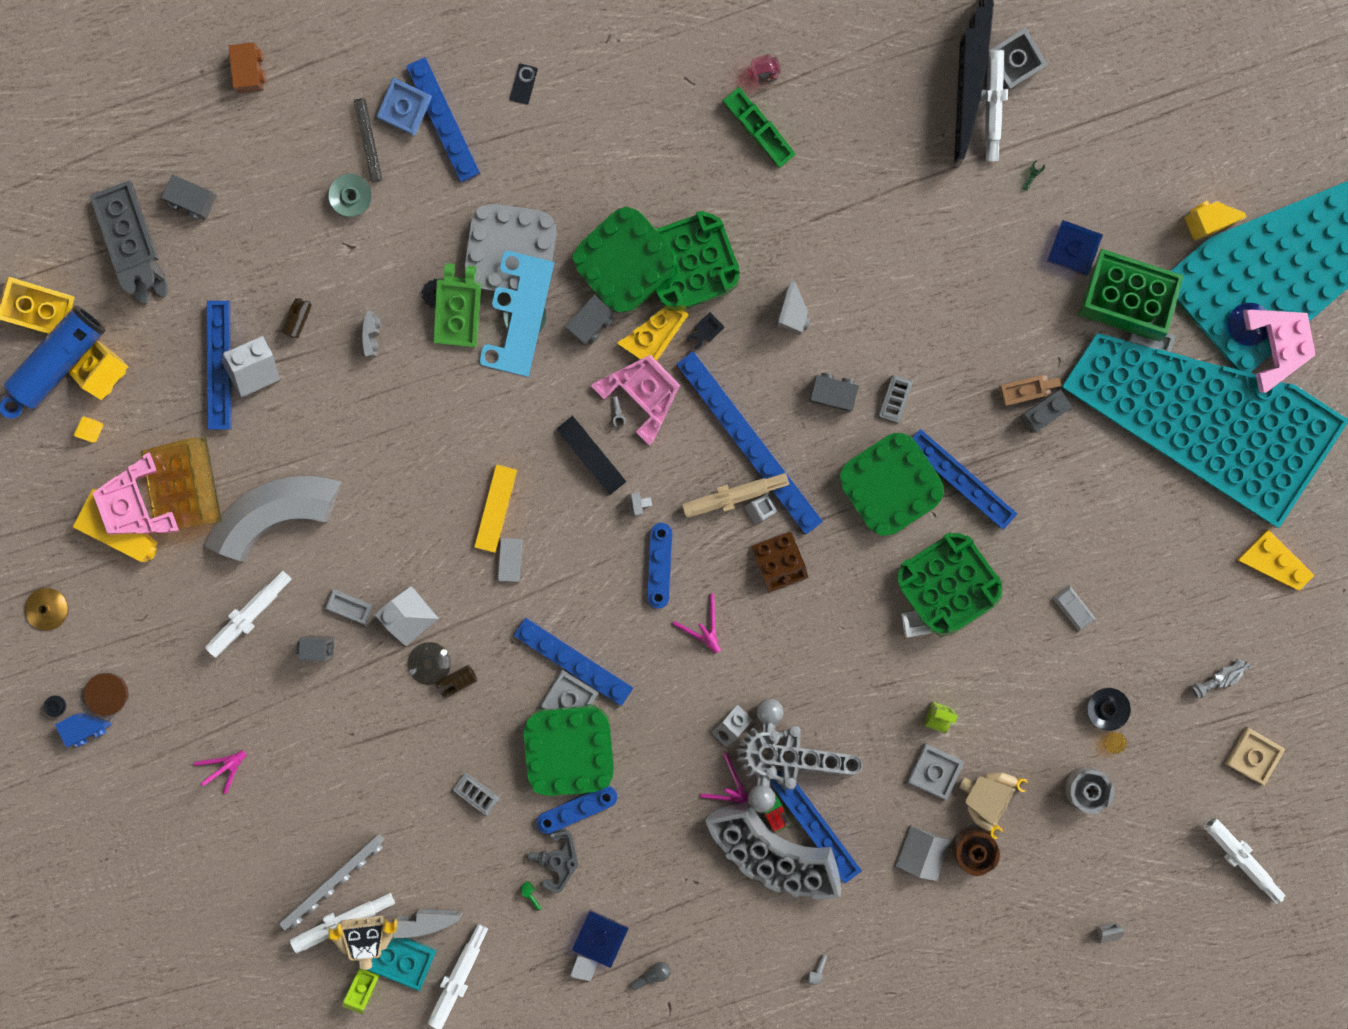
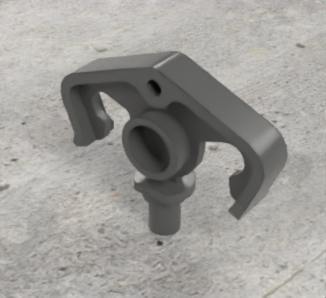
M569 830L556 831L550 834L551 838L555 841H558L560 838L566 840L563 850H553L549 854H546L547 850L540 853L531 851L529 853L528 860L538 861L541 866H544V863H546L550 870L558 872L559 883L553 884L551 879H545L541 884L553 893H559L563 890L578 865L573 835Z

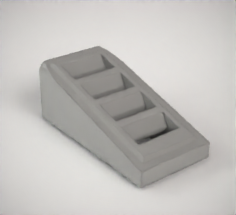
M896 375L891 376L879 417L900 423L913 384L912 380ZM898 383L906 386L905 390L894 387V384ZM892 391L903 394V397L893 396L891 393ZM889 400L899 402L900 407L889 404ZM886 408L898 411L897 415L885 412Z
M466 772L453 789L454 792L486 816H488L501 797ZM468 780L471 783L464 792L461 789ZM474 786H476L477 790L471 797L468 794L471 791V789ZM480 791H482L484 795L478 802L475 799ZM488 796L491 800L485 807L482 804Z

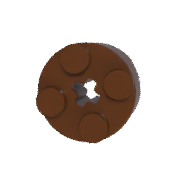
M978 828L962 830L954 840L952 848L954 859L966 873L973 876H983L998 865L1000 859L999 847L996 841L984 830ZM978 848L980 853H976L974 856L972 851Z

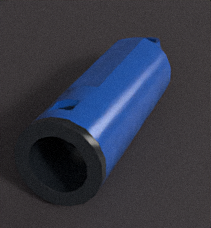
M75 305L5 381L4 387L8 393L2 395L0 399L1 414L7 418H16L21 414L23 406L35 409L106 331L104 326L86 310ZM13 401L17 404V407L9 409L5 404Z

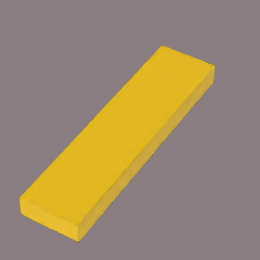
M496 464L475 548L496 553L518 470Z

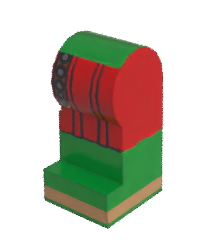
M773 788L776 799L775 804L771 810L764 813L773 830L777 833L791 826V823Z

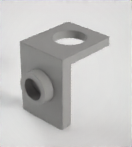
M736 705L723 722L714 728L711 733L727 747L740 736L753 719L741 707ZM719 731H724L729 739L722 737Z

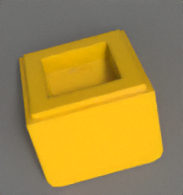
M83 416L74 436L95 443L103 428V423Z

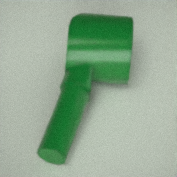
M526 881L521 886V893L539 911L542 907L532 895L535 887Z

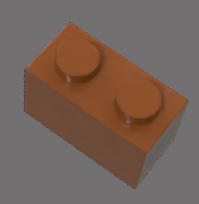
M254 42L228 45L233 88L238 93L263 91L266 75L264 70L261 69V62H264L262 49H259Z

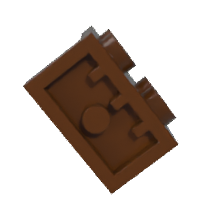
M787 532L752 546L768 593L809 578L792 532Z

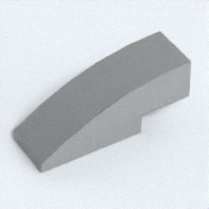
M419 909L416 917L398 916L396 918L397 931L394 933V938H411L437 932L459 921L463 911Z

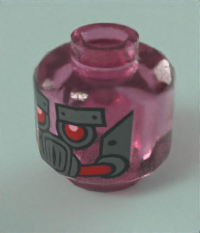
M765 54L752 59L751 68H748V73L752 81L755 80L758 85H765L778 79L781 68L777 57Z

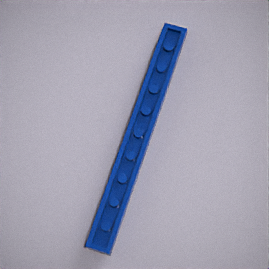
M694 351L676 364L761 477L767 479L786 473ZM787 475L790 485L772 491L806 535L823 521Z

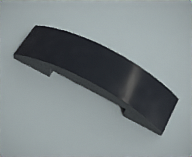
M573 415L556 428L610 495L627 482Z

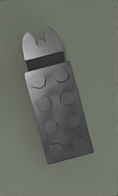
M128 180L90 195L123 290L129 294H134L136 299L142 304H148V289L154 287L155 292L164 298L168 292L167 281L164 273L156 263L159 257L133 183Z

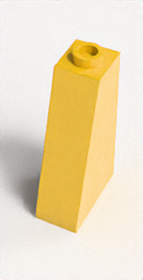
M92 489L73 527L140 562L152 560L157 553L156 546L158 542L148 533L109 535L107 533L93 495L98 489Z

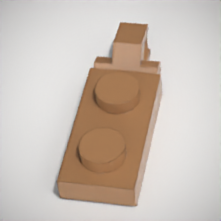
M1040 375L999 385L1003 405L1008 406L1045 397L1051 394L1050 389L1060 387L1061 382L1060 378L1048 380L1047 375Z

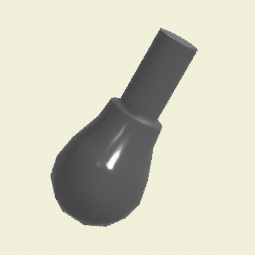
M657 962L645 973V976L632 982V987L634 990H637L648 983L665 981L669 978L671 969L667 963Z

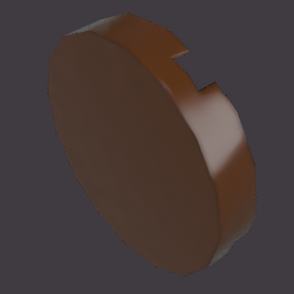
M101 673L92 677L84 690L86 705L92 712L101 716L113 715L121 711L129 697L125 681L113 673Z

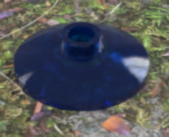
M1244 303L1237 306L1228 318V331L1231 337L1237 343L1245 346H1253L1263 342L1268 337L1267 326L1246 330L1243 310L1266 311V309L1256 303Z

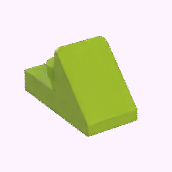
M359 968L342 1007L363 1014L367 1004L370 1002L380 975Z

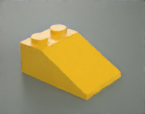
M7 276L0 298V320L49 334L71 310L75 297Z

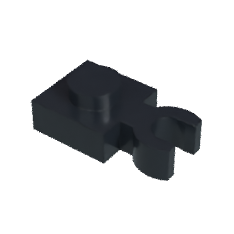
M709 312L695 326L698 332L690 334L686 341L689 342L691 339L696 338L698 344L694 349L698 350L701 348L704 339L710 343L725 327Z

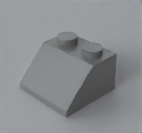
M263 336L229 350L222 355L221 362L241 398L280 381L273 354Z

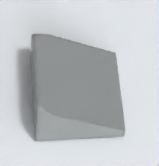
M768 494L745 506L754 524H758L777 513Z
M1117 923L1097 928L1101 943L1119 940L1124 933L1123 928Z
M578 953L570 976L591 981L599 960Z

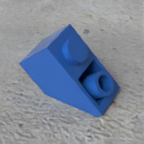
M84 713L74 714L55 724L66 748L73 745L75 748H78L87 743V738L92 735L94 738H97L107 733L105 729L112 726L109 721Z

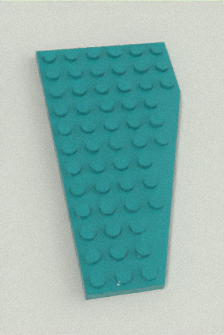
M1348 181L1206 239L1170 270L1184 275L1177 299L1178 304L1235 369L1251 373L1272 354L1267 326L1246 330L1243 310L1307 313L1310 322L1348 289Z
M1100 333L1095 334L1061 386L1066 392L1275 528L1281 527L1348 424L1346 417L1297 385L1279 382L1268 392L1261 393L1259 392L1256 374L1207 363L1161 349L1146 347Z

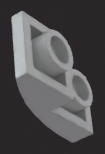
M371 310L366 312L362 332L363 349L367 358L377 357L376 351L379 348L376 338H372V336L380 334L379 328L381 327L379 316L375 315Z

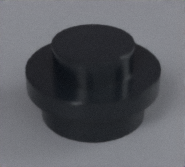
M58 695L50 696L44 703V710L51 717L61 716L66 710V701Z

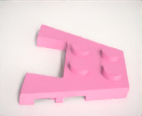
M1243 310L1246 330L1267 326L1274 368L1256 373L1259 392L1265 393L1316 355L1308 314Z
M649 355L593 383L591 387L603 399H606L621 385L650 415V418L636 433L648 445H651L680 385Z
M150 452L93 493L109 535L179 532L172 512L152 519L149 518L137 486L136 479L157 472Z

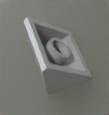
M910 825L896 866L919 878L937 881L951 840Z

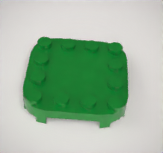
M625 206L611 213L583 239L573 253L572 258L580 275L602 301L612 310L626 313L639 309V306L669 278H673L676 273L678 255L642 212Z
M698 211L694 216L656 229L678 255L675 275L656 290L660 302L668 310L679 311L727 295L739 285V264L720 217L718 218L705 211Z
M893 432L886 435L850 459L843 466L840 473V483L844 492L866 525L880 536L899 532L934 509L944 496V486L939 475L916 441L904 433Z
M951 532L943 535L942 539L911 559H906L901 564L898 572V585L901 592L924 625L939 637L957 633L991 611L1002 598V582L1000 577L996 575L974 544V540L968 535L965 536L960 533Z
M593 704L553 709L541 708L529 716L524 726V744L527 775L535 793L547 796L591 793L603 790L610 785L614 773L609 717L602 709Z

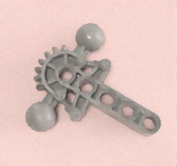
M772 698L761 701L757 708L758 719L763 723L762 732L758 733L754 728L751 729V736L749 734L743 736L746 742H739V745L744 749L737 750V754L743 755V757L737 759V762H744L745 764L740 767V770L748 769L745 775L747 778L752 774L757 776V786L753 787L749 792L748 800L750 806L758 812H767L775 804V793L769 787L771 779L778 781L777 783L782 785V788L787 791L795 788L798 770L850 777L861 771L862 761L855 755L800 748L801 729L798 726L783 730L782 733L775 731V725L782 720L784 711L779 701ZM780 738L785 739L783 746L777 745ZM762 750L769 751L770 760L763 759ZM784 752L791 755L792 760L790 763H786L783 760ZM805 755L812 758L811 766L805 764ZM826 758H830L833 761L832 769L825 765ZM848 760L854 764L853 771H849L846 767ZM776 768H780L781 776L777 775Z

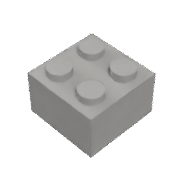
M1027 28L1022 29L991 49L1004 50L1003 86L1008 90L1048 65Z

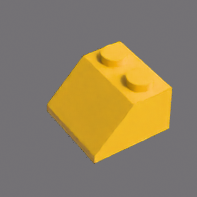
M1206 201L1190 209V214L1184 217L1193 240L1196 241L1232 226L1247 216L1246 213L1217 201L1211 204Z
M97 340L73 366L69 374L82 389L103 400L105 396L111 393L115 383L125 375L128 366L120 357Z

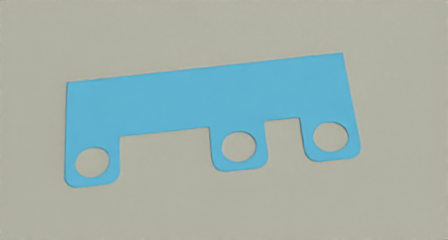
M505 251L503 253L500 266L501 271L519 276L520 280L517 291L498 287L495 290L492 302L493 307L511 312L512 316L505 348L489 344L483 346L480 363L483 366L529 377L555 262L512 251ZM510 256H514L519 260V266L515 270H509L505 265L506 259ZM502 292H506L511 296V302L507 306H501L497 301L498 295ZM488 350H495L498 353L499 358L495 363L486 361L485 353Z

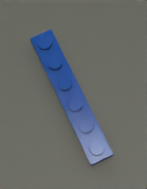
M426 57L407 65L406 67L416 88L432 95L427 111L461 183L480 175L481 173Z
M207 301L208 430H232L231 379L221 362L223 353L231 350L230 301Z
M919 429L912 437L935 471L999 528L1004 530L1018 514L922 429Z
M528 618L524 619L514 635L621 706L634 688Z
M780 770L777 771L778 776H781ZM771 779L770 784L818 848H832L842 881L846 884L862 872L861 868L796 782L795 788L786 791L782 788V785L777 783L778 781Z

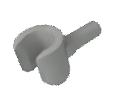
M618 396L613 397L615 408L613 423L617 427L615 420L621 417L625 425L626 418L621 413Z
M822 955L817 972H809L808 982L810 984H819L821 982L822 969L827 956Z

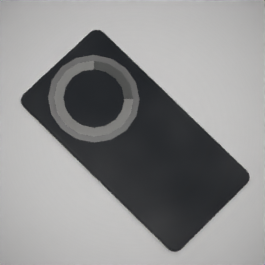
M522 63L519 64L510 100L526 105L529 104L538 68Z

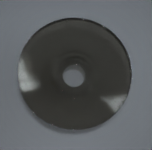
M434 642L422 643L416 646L409 655V672L419 683L434 685V683L446 677L450 671L451 659L449 653L440 644ZM426 660L432 662L431 668L425 666Z

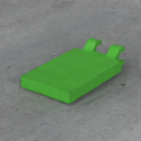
M446 263V266H444V279L438 278L434 343L477 347L481 283L475 282L477 266L468 265L465 278L454 277L455 264Z

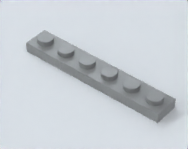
M378 834L279 925L284 930L290 926L294 929L303 920L301 916L306 911L310 914L319 906L317 903L319 899L323 897L326 900L335 892L333 887L338 882L342 885L351 877L348 874L354 868L358 871L367 863L365 858L369 854L372 856L376 855L383 848L380 844L385 839Z

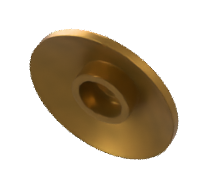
M41 588L34 591L28 597L25 604V615L33 627L44 631L53 630L61 626L66 620L68 604L65 597L59 591L52 588ZM42 606L46 607V613L41 612Z

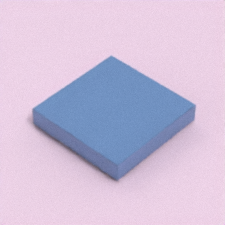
M393 77L376 117L416 136L432 95Z

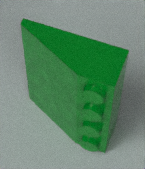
M1101 249L1084 292L1078 316L1160 342L1168 334L1184 275Z

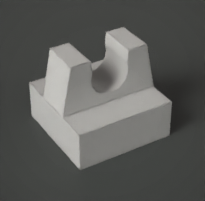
M640 493L628 495L631 516L643 514L642 508L652 506L651 497L641 499Z

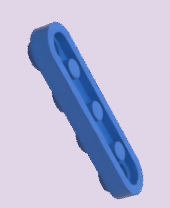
M666 523L654 525L651 530L648 602L652 607L658 609L667 605L670 591L672 529ZM660 529H663L666 532V535L663 538H660L657 535V532ZM656 594H661L663 599L662 601L657 602L655 601L654 596Z
M608 786L603 790L583 794L544 811L537 819V827L542 833L550 834L608 809L616 803L617 791L612 786ZM609 794L611 799L605 801L602 796ZM544 820H550L551 826H545Z

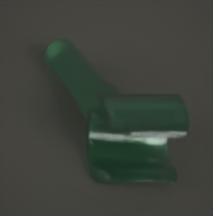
M1037 160L1033 162L1029 168L1030 175L1023 190L1028 191L1035 177L1039 176L1045 169V164L1040 170H1037L1035 168Z

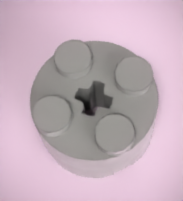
M1081 767L1073 770L1067 778L1065 793L1070 803L1079 810L1088 814H1097L1112 803L1114 787L1104 773L1092 767ZM1092 787L1093 790L1087 793L1086 790Z

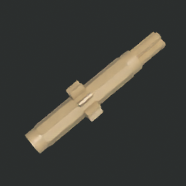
M786 473L731 489H729L728 485L717 487L718 493L683 503V508L687 518L722 507L724 512L735 509V503L767 494L769 491L790 484Z

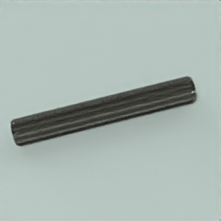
M364 98L355 99L354 106L370 180L373 183L382 181V174L366 100Z

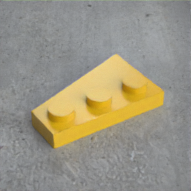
M664 307L643 325L633 330L627 337L617 342V344L640 360L651 355L658 361L689 314L683 310L670 311Z
M1265 530L1236 559V561L1246 564L1254 570L1262 572L1298 591L1315 576L1269 530Z

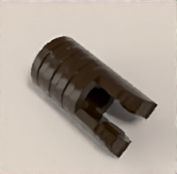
M295 298L281 332L299 339L312 304L310 301Z
M468 664L434 684L438 689L450 683L453 684V686L444 690L441 694L446 699L478 680L472 667Z

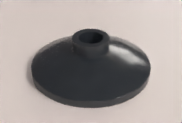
M1102 688L1090 697L1087 713L1090 721L1097 728L1105 731H1114L1126 724L1130 717L1131 706L1126 695L1120 690ZM1105 705H1110L1109 712L1104 711Z

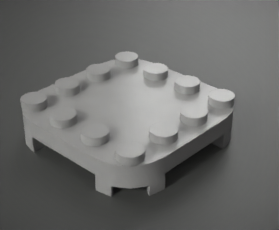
M499 204L480 206L471 221L465 272L468 265L477 266L475 282L481 283L482 291L495 292L498 287L517 291L520 277L504 273L500 269L503 253L505 251H512L553 262L556 239L558 237L557 227L553 218L545 212L534 209ZM510 256L506 259L505 265L509 270H515L519 266V260L514 256Z

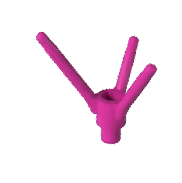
M711 593V630L707 631L703 624L699 623L698 626L703 635H700L676 621L673 622V625L705 643L714 654L721 651L718 645L719 641L716 638L714 593Z
M241 750L236 755L233 753L231 756L194 762V766L225 763L224 766L206 778L200 785L202 787L229 769L230 774L223 791L224 794H227L238 766L247 757L246 753Z
M724 753L726 763L738 788L735 791L728 788L725 789V792L731 796L701 793L700 797L735 803L749 802V794L745 792L728 754Z

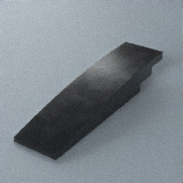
M979 0L978 7L975 8L969 19V28H966L960 39L954 168H958L965 159L979 107L990 45L994 0Z

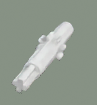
M989 50L987 59V87L981 93V101H986V161L991 162L999 161L1002 103L1008 100V89H1003L1004 50Z
M282 571L269 585H266L241 611L234 609L228 615L232 620L205 646L206 650L216 658L243 631L248 634L255 627L252 622L292 580L290 576Z
M1216 817L1209 819L1204 824V828L1227 853L1224 858L1230 865L1232 864L1234 867L1238 865L1275 904L1284 901L1285 894L1249 854L1253 851L1252 848L1243 840L1238 842Z
M389 893L372 902L368 901L336 917L334 913L323 918L324 923L290 939L295 953H299L328 939V927L330 926L331 929L338 928L341 920L375 916L377 912L395 904L392 894Z
M477 924L450 977L445 975L440 985L444 990L428 1021L430 1026L442 1029L458 995L464 996L468 987L464 985V982L480 951L479 947L488 928Z

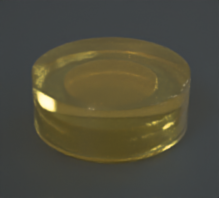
M1113 731L1105 736L1104 746L1109 752L1119 754L1125 750L1127 740L1123 734Z

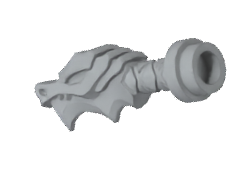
M1236 658L1234 665L1221 667L1219 673L1213 674V679L1203 684L1195 683L1191 687V691L1198 699L1206 697L1207 691L1216 686L1218 688L1233 686L1238 683L1243 672L1251 668V665L1247 661L1244 662Z

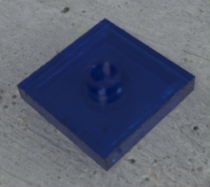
M1062 220L1047 262L1088 276L1103 234Z
M589 910L572 951L611 968L629 927Z

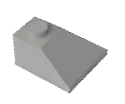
M790 281L776 328L801 335L803 330L807 331L810 318L807 317L808 310L796 283Z
M412 586L391 600L375 614L386 629L405 646L410 644L439 619Z

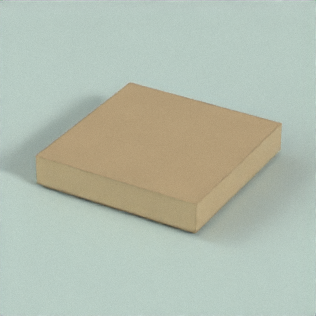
M1245 727L1225 764L1260 785L1265 786L1285 748Z

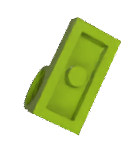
M932 701L925 720V727L946 734L950 724L956 723L958 715L952 708Z

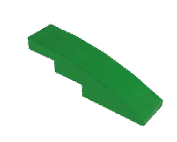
M740 86L722 100L738 122L778 168H781L796 155L773 123L767 120Z

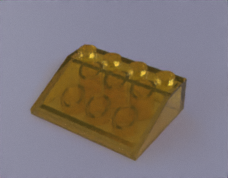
M206 437L187 438L141 451L142 456L150 452L157 470L156 473L146 476L154 518L172 512L179 530L222 522Z

